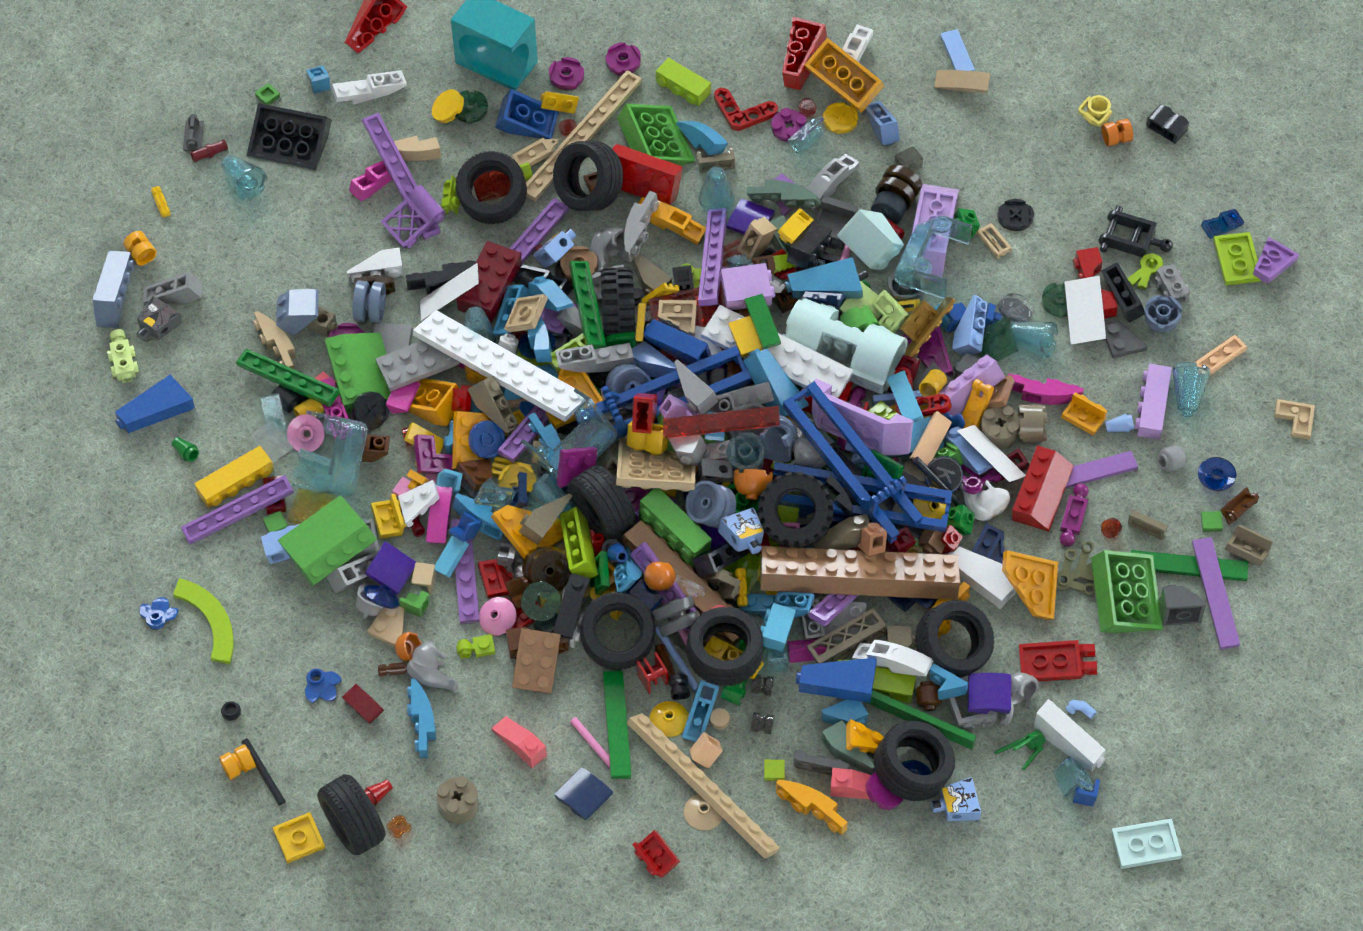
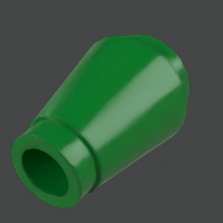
M180 437L172 441V446L184 461L193 462L199 456V450L196 445Z

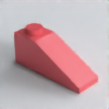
M507 716L491 728L531 768L547 756L546 746L532 732Z
M832 768L830 796L869 799L865 785L871 775L853 769Z

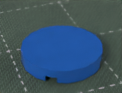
M489 420L475 424L470 430L468 437L469 447L472 452L484 459L498 456V449L506 441L503 429Z

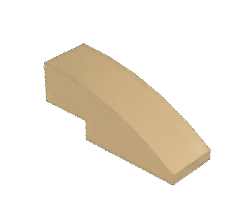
M937 70L934 88L988 94L990 73L965 70Z
M417 136L394 141L404 161H425L441 158L437 137L419 141Z

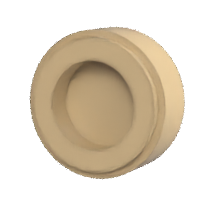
M717 708L711 712L710 724L714 728L723 729L728 726L730 715L725 709Z

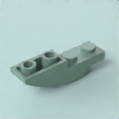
M765 179V186L747 187L746 194L754 202H762L763 200L778 202L781 200L788 208H797V206L813 208L821 206V201L811 191L786 181Z

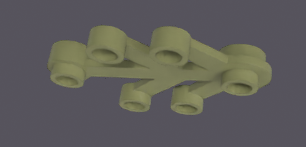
M1085 541L1081 545L1082 552L1077 568L1070 573L1071 563L1076 559L1077 552L1074 549H1068L1065 552L1062 570L1057 574L1056 588L1058 590L1064 591L1072 588L1083 592L1087 596H1091L1095 592V586L1092 583L1084 585L1074 581L1080 577L1094 582L1093 573H1091L1093 571L1092 563L1086 565L1089 554L1094 549L1091 541ZM1084 545H1089L1090 550H1086ZM1069 552L1073 554V558L1068 557ZM1060 578H1065L1066 583H1062ZM1086 587H1090L1092 592H1087Z

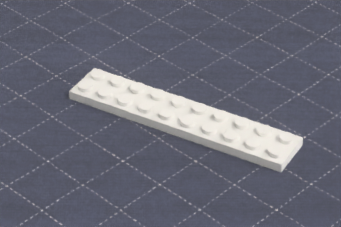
M437 310L413 329V336L485 377L490 378L493 376L499 385L564 422L588 401L586 394Z

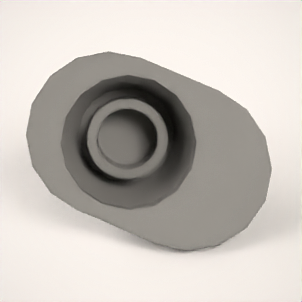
M362 583L358 587L355 605L363 613V618L365 619L368 615L377 616L386 607L388 597L380 587L370 583Z

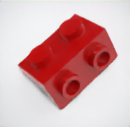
M653 830L640 843L634 842L632 844L636 849L634 851L635 855L641 861H645L647 864L646 869L652 876L656 875L662 878L680 863V860L656 830Z

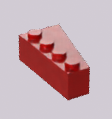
M796 17L792 18L787 54L785 55L782 71L784 87L797 90L802 89L810 74L805 64L827 39L825 24Z

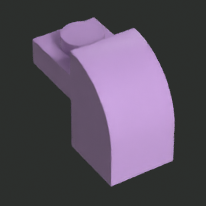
M669 394L660 406L659 411L665 419L677 424L682 433L691 434L697 427L699 422L697 417L699 414L697 412L693 413L687 407V403Z

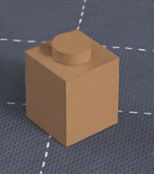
M925 529L918 540L922 551L926 554H941L946 546L941 541L944 532Z

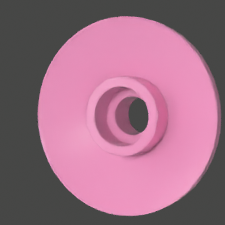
M300 415L294 418L288 426V441L299 452H313L324 441L325 430L323 424L312 415ZM306 430H309L311 433L309 437H306L304 434Z
M495 597L488 600L482 606L479 613L481 628L493 636L506 634V630L512 629L516 622L517 613L515 606L503 597ZM498 612L497 617L493 618V614Z

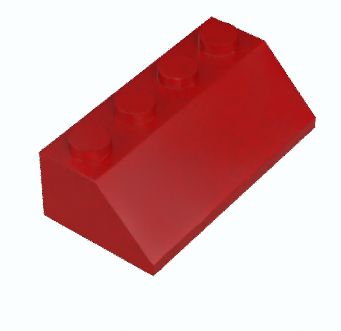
M1037 445L1012 509V521L1049 532L1074 465L1057 451Z

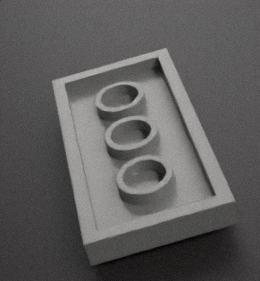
M419 341L376 358L378 368L390 392L460 364L459 361L424 341Z

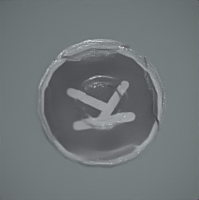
M1008 293L1007 296L1003 295L997 305L998 311L1006 320L1017 324L1028 323L1035 313L1033 304H1030L1029 300L1020 294Z

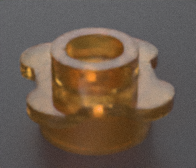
M403 815L394 817L387 824V828L393 831L396 838H401L403 833L409 832L412 828Z

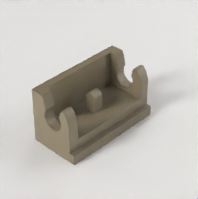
M729 147L728 153L701 156V151H697L696 158L699 173L735 169L733 147Z

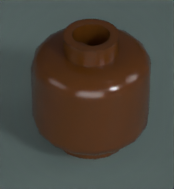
M932 681L921 682L916 688L917 705L924 708V711L936 710V707L942 704V700L938 699L940 686Z

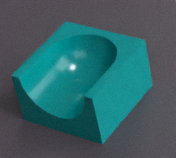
M465 0L451 18L456 64L516 91L538 63L535 18L496 0Z

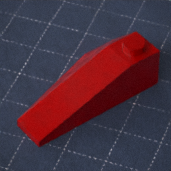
M363 0L344 43L355 52L360 53L374 41L376 35L386 32L387 26L391 23H397L408 6L400 0Z

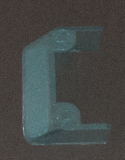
M938 216L917 224L896 267L895 281L901 285L944 299L946 296L947 279L930 274L932 263L923 258L934 233L969 245L972 225L947 216Z
M576 388L573 392L583 403L575 413V418L579 425L556 448L552 450L551 447L545 444L535 448L524 439L521 441L533 458L556 480L560 450L594 446L597 448L598 458L617 437V431L593 400Z
M307 410L306 414L324 418V431L328 435L336 436L329 473L315 474L311 480V485L292 482L291 486L338 496L352 495L356 489L368 432L366 424L353 419Z

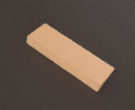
M1234 335L1193 363L1192 367L1206 379L1246 351L1247 346Z
M936 411L931 417L910 459L913 460L915 457H919L929 466L952 422Z

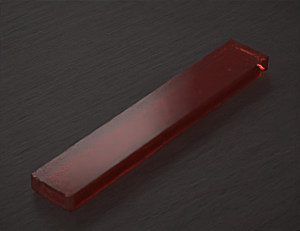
M779 406L664 418L663 435L664 438L780 426Z

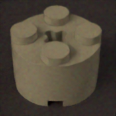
M1042 404L1019 405V443H1042V441H1046L1047 432L1045 424H1043L1047 423L1046 406H1042Z
M1010 406L992 407L985 410L980 431L1000 450L1010 448L1018 438L1019 417Z
M459 776L448 779L437 789L439 812L445 820L456 824H463L474 818L479 807L478 793L475 785L466 777Z

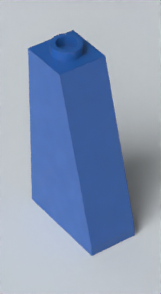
M655 319L644 328L643 335L647 342L688 365L712 356L706 342Z
M170 374L115 411L117 418L115 422L121 430L125 429L128 433L194 409L193 398Z
M877 658L802 665V670L797 672L796 684H799V692L870 703Z

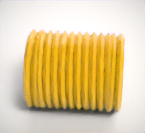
M931 370L919 384L920 393L923 396L939 394L947 383L946 375L940 370Z
M308 399L293 409L296 417L312 415L317 418L324 414L322 404L313 399Z

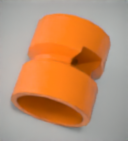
M1129 119L1117 120L1116 124L1114 122L1102 124V137L1107 147L1118 145L1119 141L1121 143L1133 141V129Z

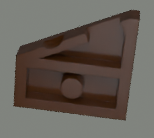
M490 459L468 460L457 463L456 469L459 473L463 474V478L474 491L491 489L493 481Z

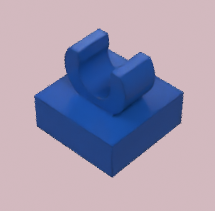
M989 303L987 305L984 328H987L989 324L997 326V322L1001 321L1002 314L995 312L996 305Z

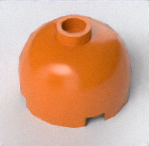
M739 469L734 470L736 490L740 494L746 495L748 500H758V496H761L767 487L766 485L773 481V473L770 472L766 475L765 470L744 469V473H739Z

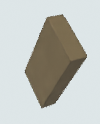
M1134 510L1129 515V526L1160 540L1164 539L1168 528L1167 525Z

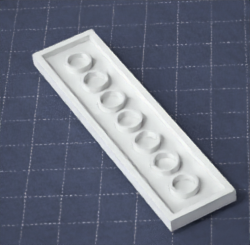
M719 305L702 332L701 338L723 349L736 346L728 323L744 318V316ZM778 333L781 345L769 348L768 350L791 381L806 388L815 379H819L832 385L831 396L839 398L851 378L853 370Z

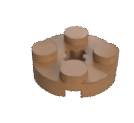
M575 246L570 248L561 257V270L568 280H572L569 268L570 261H588L591 275L597 271V256L594 252L589 251V248Z

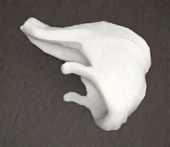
M986 480L985 485L989 489L982 490L974 495L966 493L963 488L964 484L960 483L965 504L975 514V519L989 521L993 516L1001 514L1010 502L1009 492L1005 489L994 488L989 484L988 480Z

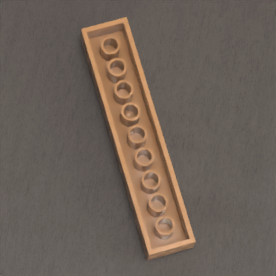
M762 546L760 590L958 600L960 587L958 555L883 552L868 556L863 551L775 546Z

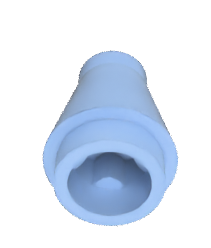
M1124 414L1105 421L1107 433L1130 432V430H1134L1132 415Z

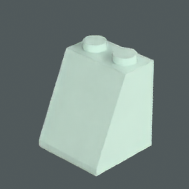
M859 209L837 234L870 269L875 270L886 268L891 259L898 255L904 246L885 216L879 212Z

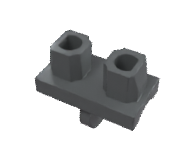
M501 538L500 551L502 552H498L497 565L507 566V572L513 573L515 559L519 563H522L524 559L508 539Z

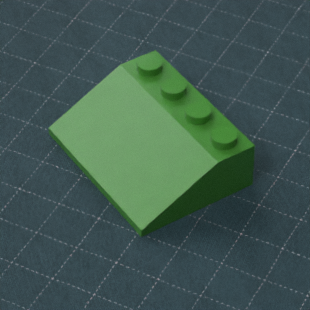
M625 104L617 120L629 148L680 166L695 162L683 132L676 125L678 120L671 106Z
M381 333L341 334L325 339L326 350L346 413L352 412L354 401L364 392H377L388 400L391 392L376 363V358L387 354Z
M340 495L277 541L310 586L314 587L334 570L343 566L375 543L377 538Z
M1103 550L1091 557L1100 632L1127 633L1163 630L1153 555Z

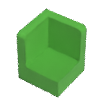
M421 591L419 596L408 593L405 599L401 597L399 600L400 607L418 617H422L430 603L429 593Z

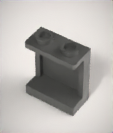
M823 196L821 208L814 223L832 229L831 237L833 239L830 248L843 250L845 243L837 234L858 212V206Z

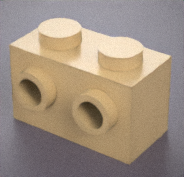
M765 217L753 220L737 250L749 261H751V258L759 257L767 249L777 228Z

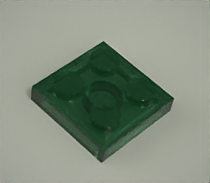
M1005 317L984 328L982 352H980L981 358L988 355L994 360L999 361L1018 351L1010 319Z

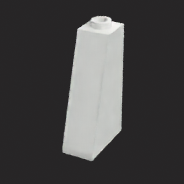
M958 547L954 552L951 551L948 554L958 555L960 579L999 609L1016 593L1002 572L1001 563L962 547Z
M1048 699L1036 713L1033 731H1041L1047 741L1091 772L1096 767L1100 768L1105 761V749Z

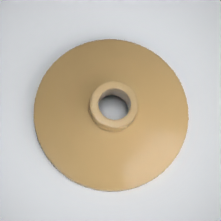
M699 794L692 796L685 804V820L691 827L697 830H711L717 827L723 820V817ZM707 807V810L702 811L700 808Z

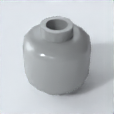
M1172 445L1161 449L1157 457V463L1164 471L1173 472L1185 466L1187 456L1180 446Z

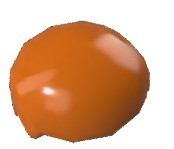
M652 562L646 567L644 581L648 588L652 590L666 591L674 584L675 571L669 563Z
M410 631L401 634L397 638L395 652L403 661L409 662L412 660L413 652L421 645L418 634L411 633Z

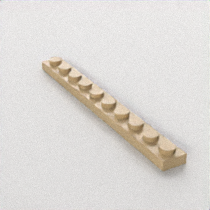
M628 70L620 77L527 181L526 196L536 202L553 183L554 164L560 152L567 145L576 141H590L642 83V78Z
M641 713L630 717L627 724L764 859L778 852L780 847L774 840L768 837L760 829L759 825L754 823L730 797L725 795L718 788L717 784L712 782L688 756L681 752L676 744L671 742L647 716Z

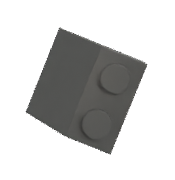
M1183 585L1163 587L1159 601L1162 626L1201 623L1206 601Z

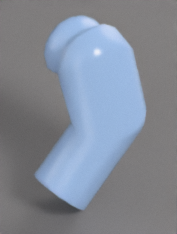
M1071 700L1066 706V710L1070 714H1075L1076 710H1078L1090 719L1097 713L1085 701Z

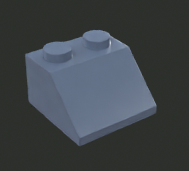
M291 289L280 295L276 302V326L294 336L318 317L319 290Z

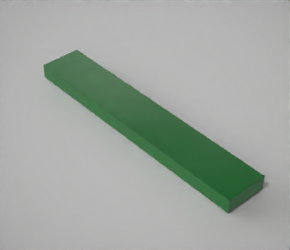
M570 261L569 268L586 346L593 345L594 349L606 347L589 262Z
M247 348L236 361L238 367L328 407H331L340 394L339 389Z
M1131 550L1130 552L1153 555L1156 573L1201 577L1195 556ZM1218 559L1223 579L1247 582L1248 561Z
M603 671L611 779H631L623 671Z
M872 690L870 703L865 702L906 721L927 723L938 729L947 739L971 750L975 745L976 735L877 691Z

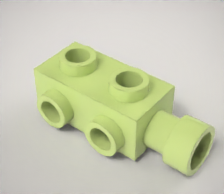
M113 330L110 333L112 343L109 344L111 350L107 351L109 361L114 363V366H111L113 378L117 377V380L122 381V383L132 382L133 378L136 377V373L139 372L137 361L133 362L132 357L136 356L134 346L129 345L124 330Z

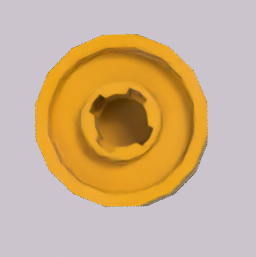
M142 231L130 233L123 242V246L128 252H131V257L137 265L143 266L154 260L157 255V250Z
M245 744L235 748L233 754L227 752L219 757L220 763L230 780L240 776L241 771L248 772L256 767Z

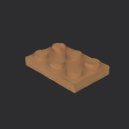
M521 628L512 688L552 693L561 634Z

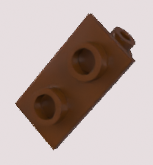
M1246 487L1222 507L1220 511L1227 524L1230 525L1238 520V517L1256 504L1259 495L1255 492L1253 494L1250 493L1248 487Z

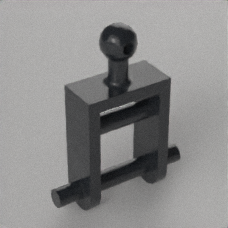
M1119 205L1116 206L1115 210L1108 213L1107 219L1110 221L1106 234H1101L1098 239L1101 245L1100 251L1103 253L1107 252L1109 247L1143 257L1147 254L1150 245L1160 247L1163 252H1169L1173 248L1171 240H1159L1153 237L1156 231V222L1123 213V207ZM1117 224L1135 229L1131 241L1113 236ZM1142 231L1148 233L1144 245L1138 243Z

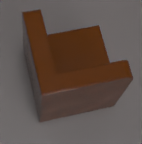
M524 576L505 583L510 600L516 608L535 602L529 582Z

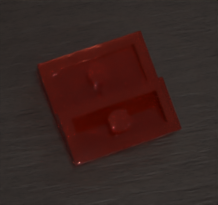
M496 171L485 172L474 182V189L479 202L507 196L511 187L509 177Z

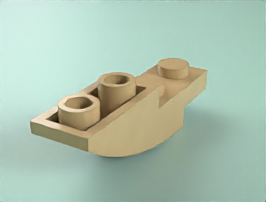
M258 311L254 312L256 320H253L256 331L260 330L261 332L259 337L262 345H266L268 350L273 349L275 356L281 359L279 363L294 369L291 359L296 358L295 349L286 333L266 315Z

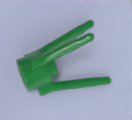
M1035 730L1031 734L1028 733L1023 738L996 750L994 753L999 754L1012 747L1013 751H1016L1025 745L1030 750L1035 749L1022 767V770H1025L1037 754L1043 750L1042 745L1046 743V739L1041 731Z

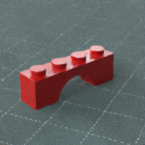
M1098 247L1076 251L1073 266L1074 269H1078V279L1094 277L1101 272L1103 261ZM1101 289L1104 319L1116 317L1118 306L1113 292Z

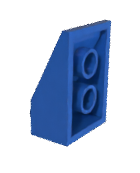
M510 89L502 99L495 128L509 134L552 139L559 111L541 108L542 102Z

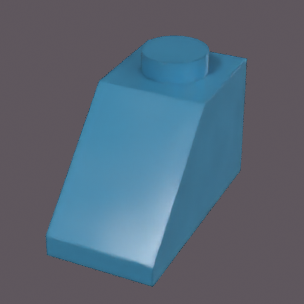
M846 699L821 711V719L823 722L832 725L842 720L846 725L852 719L865 726L868 723V713L861 701Z

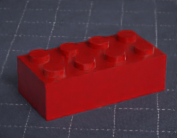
M619 144L614 145L612 149L618 155L623 169L621 191L641 198H646L649 191L657 194L658 201L669 205L676 200L683 170L682 166Z

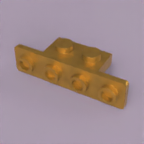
M946 297L937 310L925 300L920 301L899 329L912 340L906 349L905 355L914 358L919 353V348L930 339L934 328L940 326L944 315L953 309V304L956 301L954 298Z

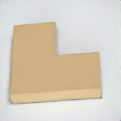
M1277 399L1274 418L1292 420L1291 437L1310 440L1315 405Z

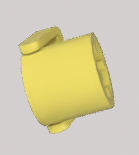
M1101 95L1088 96L1078 108V112L1090 124L1100 127L1102 124L1107 123L1112 114L1110 110L1111 103L1107 97Z

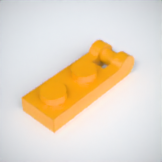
M979 379L973 382L971 394L962 413L965 421L964 428L975 425L979 429L982 417L994 391L993 386L985 385ZM980 391L983 392V396H982V397L979 396Z

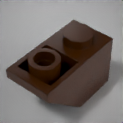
M352 434L350 444L351 461L372 463L388 455L390 436Z

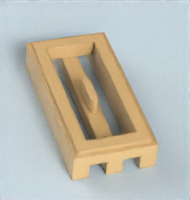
M992 223L976 232V235L996 259L1012 251V247ZM988 229H990V231L1005 247L1004 249H1002V247L997 243V240L987 231Z

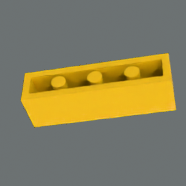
M258 446L194 483L196 493L208 509L212 506H218L222 503V500L237 495L245 487H251L260 478L268 477L274 471L273 463L262 447Z

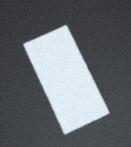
M477 263L421 299V321L479 284Z
M1100 276L1065 281L1071 344L1106 339Z
M975 425L957 430L1009 482L1026 476Z

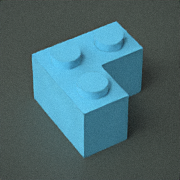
M773 603L771 610L767 609L763 626H761L764 647L783 652L792 628L795 609Z

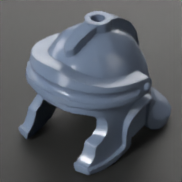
M778 415L766 421L764 431L759 436V441L763 445L761 455L778 462H788L792 459L791 450L798 434L797 428L791 420Z

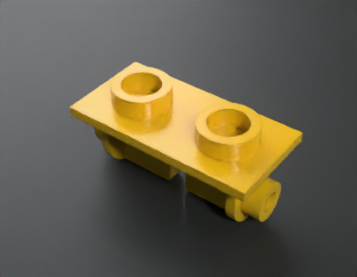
M545 91L540 95V100H542L541 108L574 114L579 97Z

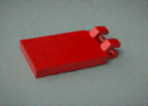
M1078 640L1019 644L1021 673L1035 677L1038 682L1082 679L1085 675H1097V661L1083 662V657H1095V644H1079Z

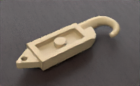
M542 138L514 153L511 157L518 165L529 162L531 167L551 156L559 141L558 139L545 140ZM493 171V174L500 179L508 178V176L501 172Z

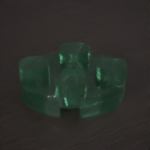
M469 90L460 92L464 98V106L461 113H457L455 117L467 124L483 119L488 112L486 96L476 90L474 92H469ZM469 104L470 106H474L473 108H467V105Z
M1056 282L1044 289L1041 304L1046 312L1058 318L1068 316L1065 283L1062 285ZM1056 298H1064L1063 302H1058Z
M535 582L529 585L521 597V607L524 614L529 619L537 622H544L553 618L561 604L559 592L546 582ZM539 596L542 599H546V603L543 604L544 607L535 604Z

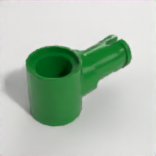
M748 679L737 685L724 686L721 698L740 706V700L746 694L745 684Z

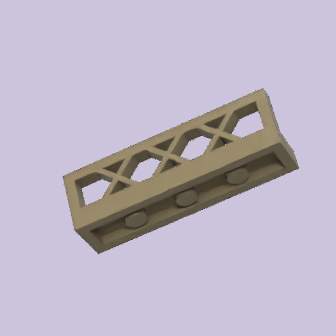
M872 608L809 644L807 650L815 659L816 664L837 662L854 654L860 643L871 644L874 640L887 635V625L875 609ZM871 616L877 621L873 625L864 624L865 619ZM850 628H860L858 634H848ZM836 636L843 637L842 643H831L832 638ZM818 646L827 647L826 652L819 656L814 650Z

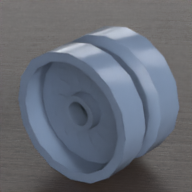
M357 281L353 296V320L355 322H365L368 317L371 323H382L386 302V287L384 283L374 282L370 289L368 281Z
M622 363L615 366L609 372L606 386H608L610 391L620 394L647 383L651 379L638 366L631 363ZM633 402L622 407L633 409Z
M700 481L695 484V490L689 491L686 498L687 514L691 520L697 523L705 524L712 528H719L721 518L733 515L736 511L735 495L731 489L725 486L717 485L710 481Z

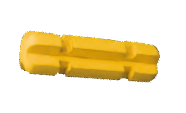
M159 186L152 187L151 192L161 217L170 216V209L167 206L161 188Z
M738 568L735 570V577L741 582L739 584L740 591L737 595V605L744 607L748 605L747 580L745 579L746 570L745 568Z

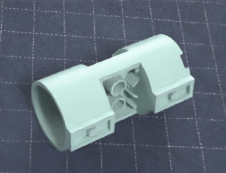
M803 297L802 300H798L787 319L786 334L782 335L852 369L853 374L849 379L850 382L879 394L887 391L890 386L887 377L894 375L896 366L902 356L905 355L907 338L890 332L884 326L874 324L869 325L864 332H861L856 327L851 328L838 321L839 310L833 306L818 304Z

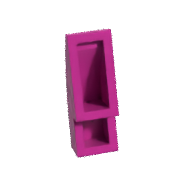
M383 161L367 167L365 174L351 180L349 192L360 201L372 196L392 180Z
M437 486L439 499L430 506L426 542L447 545L453 488Z

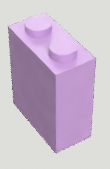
M766 263L721 269V281L727 309L747 308L744 302L745 298L762 293L766 304L772 305L775 291L774 286H770L769 281H772L771 270H767Z

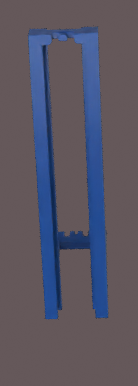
M736 346L686 366L697 376L733 360L736 364H739L743 372L709 385L716 396L752 384L751 376ZM677 370L620 394L610 391L608 386L602 387L601 402L574 412L578 425L608 412L611 413L615 425L586 436L588 447L594 446L598 448L627 436L628 424L632 421V418L623 420L618 408L632 403L634 396L638 393L654 394L680 383ZM685 396L678 398L684 401L685 403H688ZM660 406L657 407L654 424L658 423L657 416L660 413Z
M815 381L793 397L783 401L782 408L870 519L887 531L886 539L890 544L897 540L896 536L900 533L878 506L891 496L915 527L922 523L923 516L904 494L907 483L905 477L901 476L899 479H892ZM803 396L806 398L811 396L882 484L884 487L883 491L877 492L876 496L868 494L795 401H800Z
M779 462L774 464L773 476H782L789 472H803L806 475L814 476V478L825 484L831 475L842 487H845L833 471ZM854 475L866 491L875 493L883 491L884 487L878 479ZM906 484L904 494L908 498L946 504L945 515L942 516V520L923 517L922 523L915 527L905 513L882 510L892 524L946 532L952 491ZM802 493V496L786 494L778 504L799 508V518L806 519L808 514L814 513V504L804 493ZM832 502L833 514L848 516L835 505V502ZM852 505L853 511L850 517L866 514L861 506Z

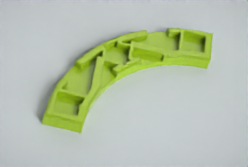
M179 578L173 597L188 602L203 613L213 632L211 661L230 665L233 657L234 638L232 626L224 607L203 587Z

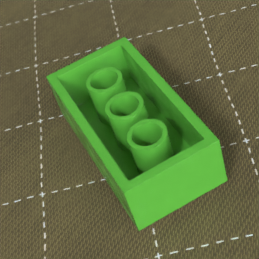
M660 488L653 489L640 500L639 520L645 525H650L654 533L658 537H662L672 551L675 550L680 555L681 560L685 564L691 565L694 569L695 566L692 559L710 550L712 539Z

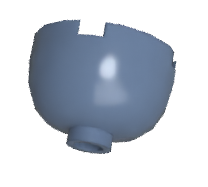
M1162 295L1154 296L1147 301L1144 309L1146 324L1153 331L1159 333H1167L1174 330L1182 317L1180 303L1171 296H1168V298L1162 297Z

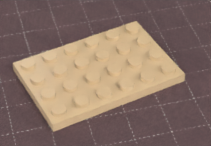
M627 436L619 439L616 485L623 488L633 486L642 489H679L684 492L695 490V465L681 463L673 451H664L660 455H652L646 450H633L627 446Z

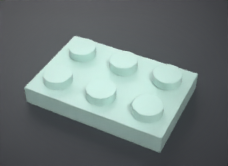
M1172 819L1113 828L1111 831L1121 869L1177 860L1182 857Z

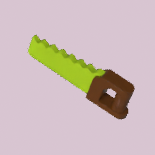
M788 254L751 258V262L754 265L765 261L767 270H771V275L777 271L780 272L787 268L796 267V265L786 262Z

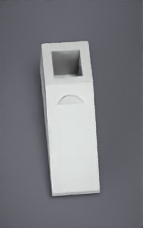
M400 248L381 250L348 270V283H355V278L366 276L390 278L402 276L403 268Z

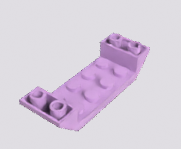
M923 184L921 187L906 267L916 269V272L922 274L924 278L942 281L951 226L959 195L958 189Z
M819 379L814 380L869 450L874 449L883 455L910 453L913 420L899 414L894 415L890 420H886L831 396L832 385ZM813 399L812 415L817 428L845 439Z

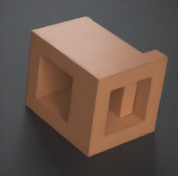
M869 523L868 527L862 528L861 543H858V547L868 556L885 552L887 531L878 523Z

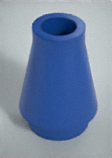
M615 543L608 548L607 556L610 561L618 563L625 562L628 559V554L622 544Z

